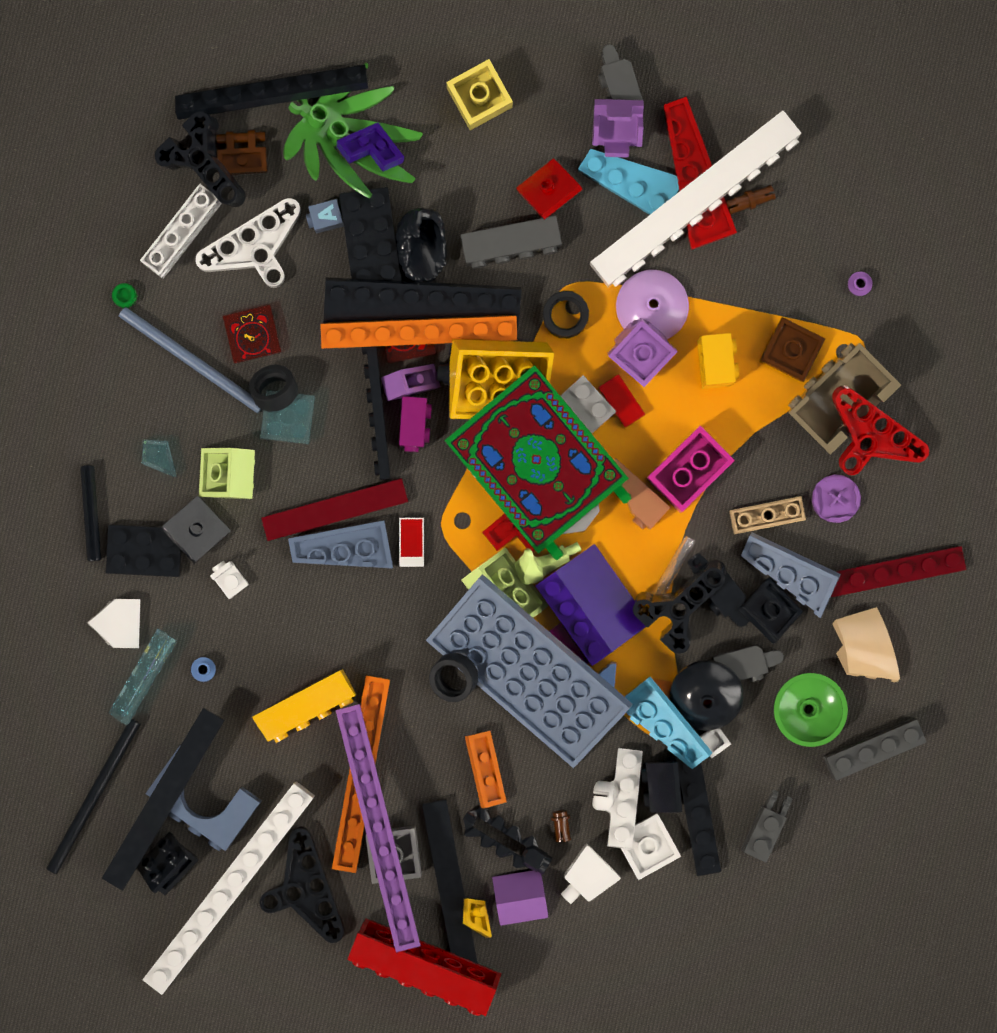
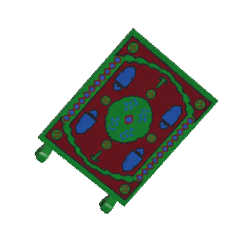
M535 365L444 440L535 551L539 554L546 548L555 560L560 559L564 553L554 540L613 491L624 504L632 498L622 486L629 479Z

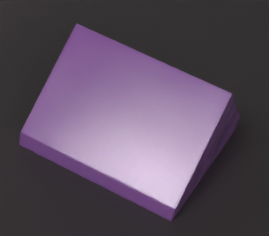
M529 870L492 877L500 926L548 918L541 873Z

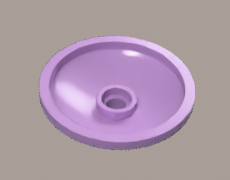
M645 270L631 276L622 285L616 300L617 317L624 329L630 322L635 325L642 318L646 323L649 321L667 339L674 336L682 328L689 311L688 296L682 284L674 276L660 270ZM651 300H656L658 302V307L651 308L649 306V302Z

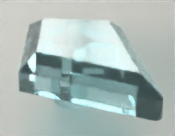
M143 439L142 464L172 477H177L169 442Z

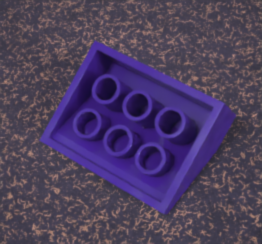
M595 544L535 585L591 666L612 653L646 627L633 613L635 600Z

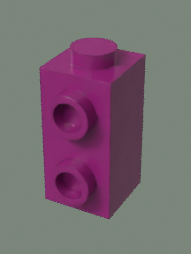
M402 397L399 446L404 447L405 452H419V448H424L425 443H429L430 428H426V419H431L432 404H427V398Z

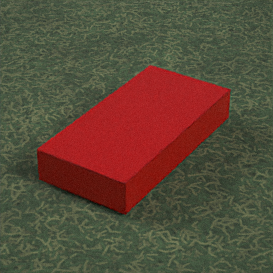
M619 374L598 387L606 401L615 409V414L624 428L645 415Z

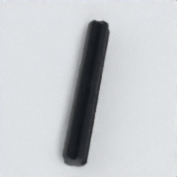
M85 465L80 468L87 560L92 562L101 560L95 469L92 465Z

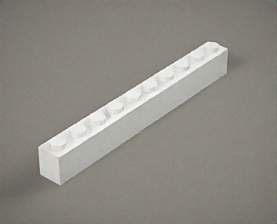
M781 111L590 262V266L607 287H610L612 284L617 287L626 279L625 274L631 269L636 272L646 263L644 261L646 257L650 254L655 257L665 249L663 244L669 239L674 242L683 235L682 229L688 224L693 227L703 219L701 214L707 209L711 212L723 203L720 200L727 194L731 197L742 188L740 184L744 180L748 179L750 182L761 173L759 169L763 165L767 164L770 166L780 158L778 154L786 148L789 151L799 143L797 139L800 137L801 132L787 114Z
M297 781L291 786L143 978L144 982L161 995L166 991L315 795Z

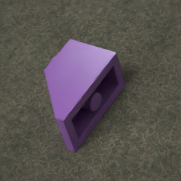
M434 364L403 369L381 377L387 401L413 396L441 387L439 381H437Z

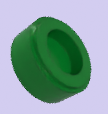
M122 283L113 289L112 299L117 306L130 308L137 301V292L131 285Z

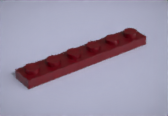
M962 546L836 571L841 575L831 597L966 570Z

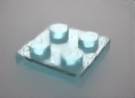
M266 390V396L276 394L279 391ZM297 394L293 403L285 409L275 412L264 411L260 438L309 445L315 396Z

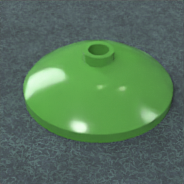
M804 673L789 679L780 688L774 701V718L779 730L787 739L801 746L816 747L832 741L842 731L847 720L848 707L843 691L833 680L821 674ZM810 704L812 706V712L806 714L804 711V707Z

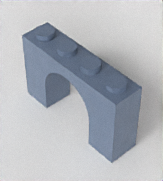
M176 752L173 754L171 759L168 761L166 766L163 768L161 773L158 775L156 780L153 782L151 787L146 792V795H148L149 797L153 793L154 789L156 788L157 784L159 783L160 779L162 778L163 774L165 773L166 769L168 768L169 764L174 758ZM241 787L222 813L216 816L205 817L196 814L189 808L185 801L183 790L169 816L177 822L183 820L190 825L188 829L199 837L203 835L208 838V844L214 849L226 851L262 800L244 787Z

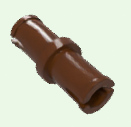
M768 185L752 192L750 190L745 191L744 195L725 200L728 207L735 205L728 208L730 215L748 208L750 210L755 209L759 204L775 200L776 196L775 193L765 195L774 191L773 187Z

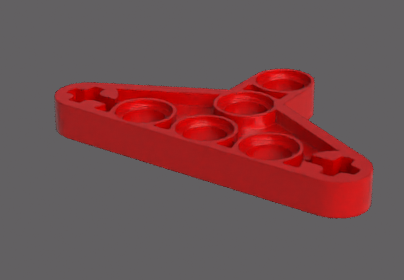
M846 385L839 386L834 390L832 394L833 402L852 441L839 458V466L846 474H858L871 457L909 462H922L928 457L929 447L925 442ZM842 394L847 395L854 403L851 406L845 400L842 401L840 396ZM862 405H867L869 408L867 415L859 417L857 415L858 408ZM885 418L887 421L886 427L882 430H876L875 424L877 420ZM899 431L904 432V440L900 443H894V435ZM865 438H871V446L866 450L861 449V441ZM912 443L921 452L919 454L915 453L908 445ZM855 457L857 464L854 468L847 469L845 467L846 460Z

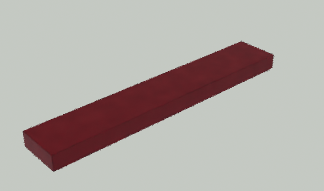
M401 478L265 516L261 520L267 541L404 504L408 502V498Z

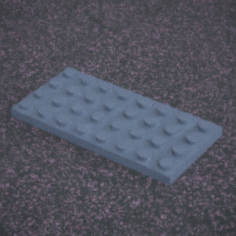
M483 574L426 639L443 656L449 653H459L467 656L478 670L477 685L573 768L633 705Z

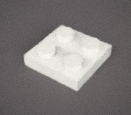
M658 813L635 824L632 849L621 848L638 880L681 857Z

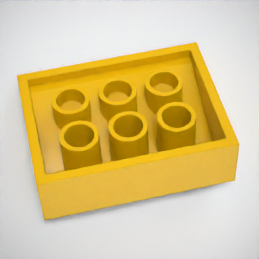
M453 339L450 356V419H471L534 365L550 383L554 352L548 343Z

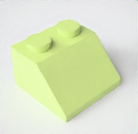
M201 448L199 497L252 499L255 450Z

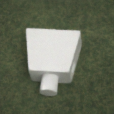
M586 843L564 874V878L570 885L561 895L570 904L580 895L589 902L619 881L621 877Z

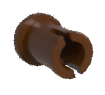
M567 810L552 812L551 821H554L556 842H562L561 840L563 842L570 841L568 823L570 815L567 814Z

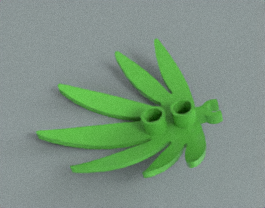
M394 87L367 91L341 102L338 101L346 97L350 92L321 96L313 106L308 104L307 99L297 100L301 106L291 102L288 109L293 114H300L304 118L293 128L285 142L283 150L284 159L289 160L293 158L300 150L304 141L305 165L312 179L317 181L319 176V155L316 144H318L336 174L351 188L365 197L371 198L372 193L338 153L339 149L336 147L337 140L350 135L349 133H355L377 122L343 118L341 115L358 113L377 105L392 94ZM379 123L394 143L420 140L423 135L421 132ZM370 155L354 161L360 167L385 178L407 183L415 181V177L398 165L382 172Z

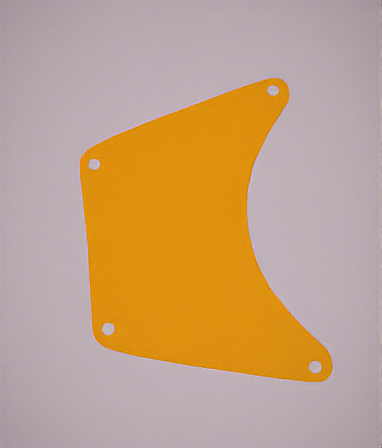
M585 281L563 287L560 292L573 291L585 300L589 309V317L584 330L571 338H559L551 334L545 327L544 321L542 322L533 342H547L554 352L550 384L561 396L584 375L602 395L598 387L618 374L621 376L645 415L624 428L616 414H614L593 433V436L613 460L615 458L618 459L670 508L650 530L647 527L642 530L632 521L634 516L631 514L628 504H624L613 491L599 503L600 511L585 531L562 534L554 542L559 547L563 545L564 548L578 542L581 551L569 556L570 561L595 544L634 600L639 593L645 591L651 592L654 595L672 593L676 559L694 509L705 490L683 512L679 513L646 478L699 426L732 456L755 432L791 409L788 404L797 395L801 396L806 391L804 385L812 377L817 379L823 373L821 369L828 361L832 359L835 362L839 359L836 355V350L840 345L852 343L855 346L860 343L865 348L864 342L858 336L835 328L784 317L825 338L805 381L802 383L760 361L783 316L688 297L689 311L687 319L682 328L674 336L667 339L677 349V353L643 387L608 356V352L616 344L615 338L624 330L616 313V300L622 285L615 287L612 284L610 287H607L605 283ZM566 300L558 302L553 307L551 314L553 322L562 329L574 327L580 319V312L574 315L567 312L565 307ZM651 300L649 302V306L651 308H657L658 302L656 300ZM731 333V339H736L737 353L734 354L733 358L734 363H738L739 378L729 387L702 389L698 339L705 335ZM467 469L442 515L441 528L444 538L471 571H474L505 547L515 561L519 560L527 548L517 536L497 551L483 535L482 532L500 518L504 512ZM464 512L470 516L471 523L466 529H459L455 526L454 518L458 513ZM545 548L539 554L535 551L533 555L540 557L549 554V551ZM559 568L553 570L552 572L544 576V579L552 573H554L555 571H557ZM549 605L534 617L548 631L561 623ZM665 616L659 617L648 628L642 629L595 665L591 666L590 663L587 665L596 673H599L610 662H617L615 689L624 697L650 676L651 678L673 682L678 674L675 653L660 640L662 631L672 622L671 619ZM627 713L624 714L630 720L631 717ZM635 724L643 732H645L648 735L650 734V732L647 729H645L642 725Z

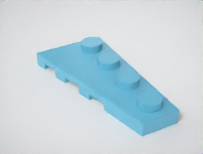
M593 149L589 150L578 168L580 173L649 215L679 191L676 175L619 157H605V153Z

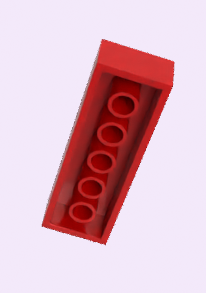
M365 918L347 959L352 961L354 966L374 970L378 976L383 978L391 977L396 979L399 984L405 987L413 986L418 988L427 996L440 997L451 1006H462L473 1015H487L502 973L421 940V946L396 952L390 928Z

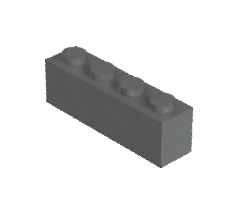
M556 216L547 217L545 220L542 218L461 234L466 266H472V269L485 267L487 262L495 261L496 264L510 262V258L519 256L520 260L534 257L533 253L537 252L549 255L557 253V249L562 247Z
M911 718L828 753L823 758L832 779L837 781L922 745L927 741L918 720Z

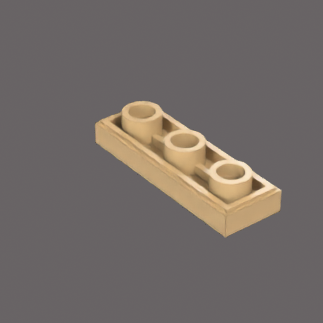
M801 496L729 511L734 534L806 520ZM765 511L771 512L772 517L770 520L764 518Z

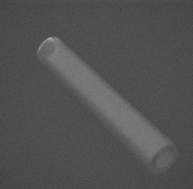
M687 536L684 537L652 594L667 593L696 541Z

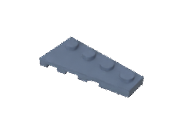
M385 521L288 539L293 563L393 568Z
M753 532L750 534L741 554L744 559L763 574L769 575L776 580L777 585L782 589L786 588L797 597L796 600L801 604H806L814 610L815 615L819 618L822 617L841 574Z

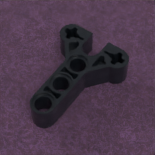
M196 112L182 124L183 128L192 138L191 147L186 150L178 140L169 137L155 151V160L160 166L171 170H177L180 167L193 169L221 203L231 207H239L245 201V191L216 157L215 134L219 128L218 121L205 112ZM204 153V161L199 164L198 159ZM216 172H219V179L214 182L213 176ZM233 189L234 197L228 200V193Z
M718 560L708 562L675 593L655 595L646 591L639 593L633 606L634 615L647 628L659 617L665 616L670 618L672 622L662 631L660 640L674 653L681 654L689 649L692 636L689 629L690 615L723 585L726 575L725 565ZM717 571L721 576L712 578L708 572ZM699 587L703 590V593L695 594L691 591V588ZM682 603L686 608L684 610H677L674 604Z

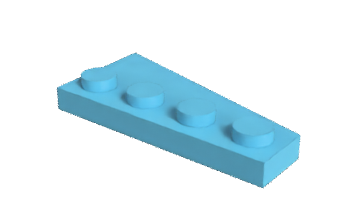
M651 676L625 696L633 704L626 712L631 717L630 720L650 732L649 735L656 741L659 739L667 745V749L691 769L695 768L712 754V751Z

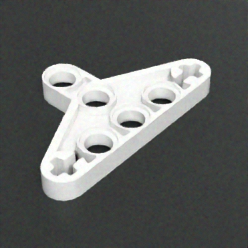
M292 198L284 199L200 250L196 255L197 266L204 272L256 268L267 286L271 288L280 287L284 283L285 274L274 256L301 214L299 203ZM287 204L291 207L296 206L294 209L295 214L292 216L289 213L283 215L282 218L285 222L280 224V219L275 211L278 210L281 214L286 211L285 206ZM267 216H272L276 220V224L272 229H266L262 225L263 219ZM245 229L255 231V238L250 242L242 239V232ZM226 241L232 242L235 246L231 254H224L221 251V246ZM214 248L217 249L218 254L223 258L219 262L216 256L211 259L212 265H201L204 255L211 257L215 254L212 251ZM259 249H264L268 253V258L264 262H257L254 258L255 252ZM271 270H277L281 274L280 280L276 283H271L267 280V274Z

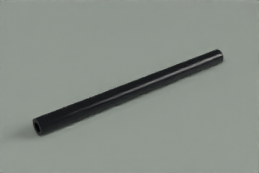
M132 718L128 721L46 868L48 871L57 874L139 729L141 723Z

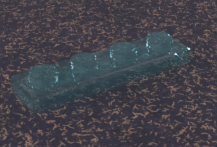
M160 629L156 630L110 709L109 714L125 725L130 723L164 662L172 652L177 642L176 639Z

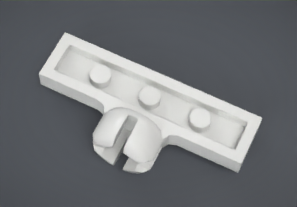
M618 748L614 781H598L594 786V794L607 796H594L592 804L595 810L610 813L608 847L632 849L643 751Z

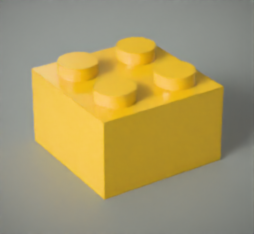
M731 333L701 336L697 341L702 389L732 386L737 378H739L738 363H734L733 358L734 354L737 353L736 339H731Z

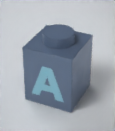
M337 199L308 207L310 211L309 214H306L309 229L314 228L316 234L344 226Z

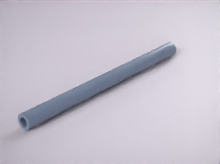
M127 307L122 309L119 314L121 319L257 414L261 411L250 393Z

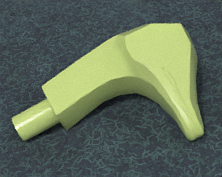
M578 542L566 548L561 545L559 548L563 551L564 555L558 560H555L550 553L536 557L531 549H525L524 554L514 563L518 578L524 584H535L542 581L544 576L570 561L569 556L581 551Z

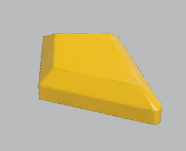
M464 899L463 924L482 936L491 938L492 934L485 901Z

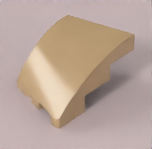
M877 607L836 619L833 622V626L843 645L836 654L847 675L865 676L870 679H876L877 677L891 679V682H898L900 680L892 642Z

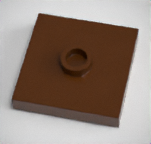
M781 317L760 361L803 383L825 338Z

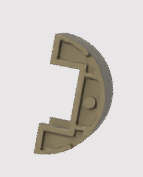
M850 343L841 352L842 356L835 362L832 359L828 361L821 369L823 373L817 379L812 377L804 385L806 391L801 396L797 395L788 404L791 408L789 414L830 455L848 438L846 436L848 432L832 399V394L837 387L846 385L877 406L881 401L885 402L901 386L860 343L855 346ZM842 394L840 396L842 401L845 400L851 406L854 403L847 395ZM860 406L857 410V415L859 417L867 415L869 411L868 406Z

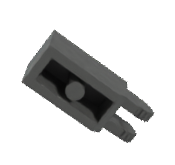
M613 45L604 46L601 54L603 66H601V74H598L601 88H606L608 97H605V99L643 100L631 62L626 59L620 60Z
M751 645L712 656L711 658L712 661L720 662L731 668L740 680L749 678L750 682L764 679L763 674L769 673L768 667L781 663L784 655L779 650L763 652L760 647Z
M772 790L765 806H761L741 848L744 853L765 863L787 819L785 815L792 801V798L786 796L778 813L771 810L778 797V791Z

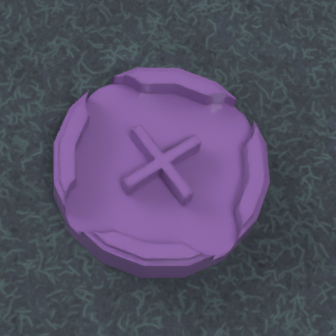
M834 474L824 477L816 484L812 492L811 502L814 511L820 518L827 522L840 523L849 520L855 515L860 507L861 495L858 486L851 479L844 475Z

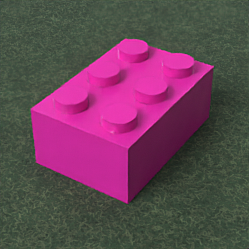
M699 426L646 479L681 513L735 460Z

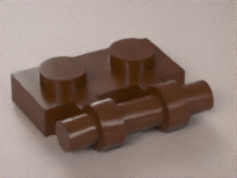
M248 130L247 133H234V131H226V134L216 135L217 144L226 143L227 149L217 150V158L231 175L268 173L266 147L256 146L258 141H266L265 132ZM248 142V148L235 149V143Z

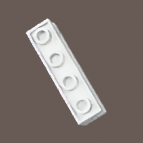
M199 184L140 261L164 279L222 203L212 192Z

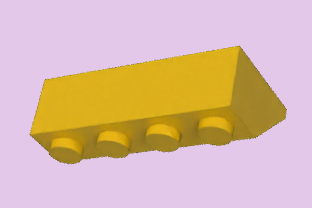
M342 669L258 713L252 718L269 742L274 739L277 743L289 736L287 732L291 729L296 728L298 732L309 726L308 720L316 716L321 720L332 714L331 708L337 705L343 708L353 703L352 697L356 696V693Z

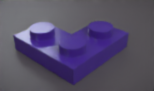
M378 122L337 140L336 147L349 164L370 155L382 172L404 161L403 154Z

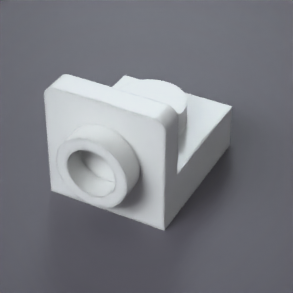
M222 561L212 569L214 573L210 577L216 581L228 599L233 598L249 586L232 561L228 563Z

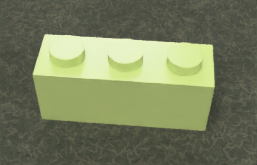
M506 547L461 579L469 590L483 574L533 618L548 607V604L533 584H524L520 581L514 568L516 561Z

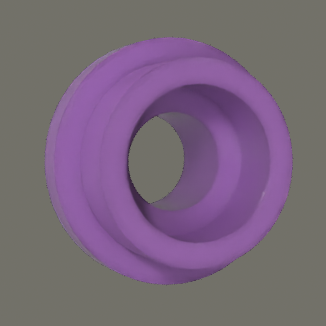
M856 272L848 280V289L856 296H864L872 288V279L865 272ZM858 279L864 281L865 285L863 288H859L856 285Z

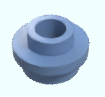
M207 657L196 659L191 666L193 677L201 682L209 681L216 672L214 662ZM201 665H205L208 670L206 674H201L199 672V667Z

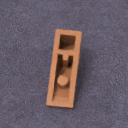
M615 458L614 461L629 478L622 486L632 497L627 502L630 512L634 516L632 521L642 530L645 527L650 530L670 507Z

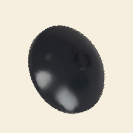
M703 660L687 665L678 672L670 687V701L690 726L697 730L706 731L724 727L738 715L743 704V687L739 677L731 668L716 661ZM706 699L712 701L709 705L703 703Z

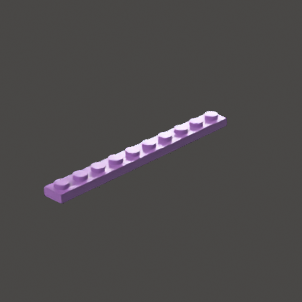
M358 704L336 710L395 950L400 952L419 947L421 944L361 706Z

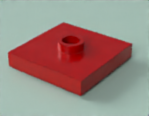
M554 158L516 188L518 193L544 220L582 190L580 184Z

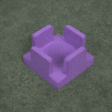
M594 100L592 145H603L605 157H629V146L642 147L644 101Z
M640 318L635 325L630 322L615 338L616 344L608 352V356L645 387L677 353V349L667 341L666 336L649 321L646 323Z

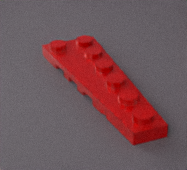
M687 97L663 106L679 192L712 166ZM724 197L720 199L723 203L711 212L707 209L702 213L703 219L692 227L688 224L686 226L691 250L737 233Z

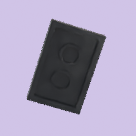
M108 525L106 574L180 577L182 550L161 529L162 527Z

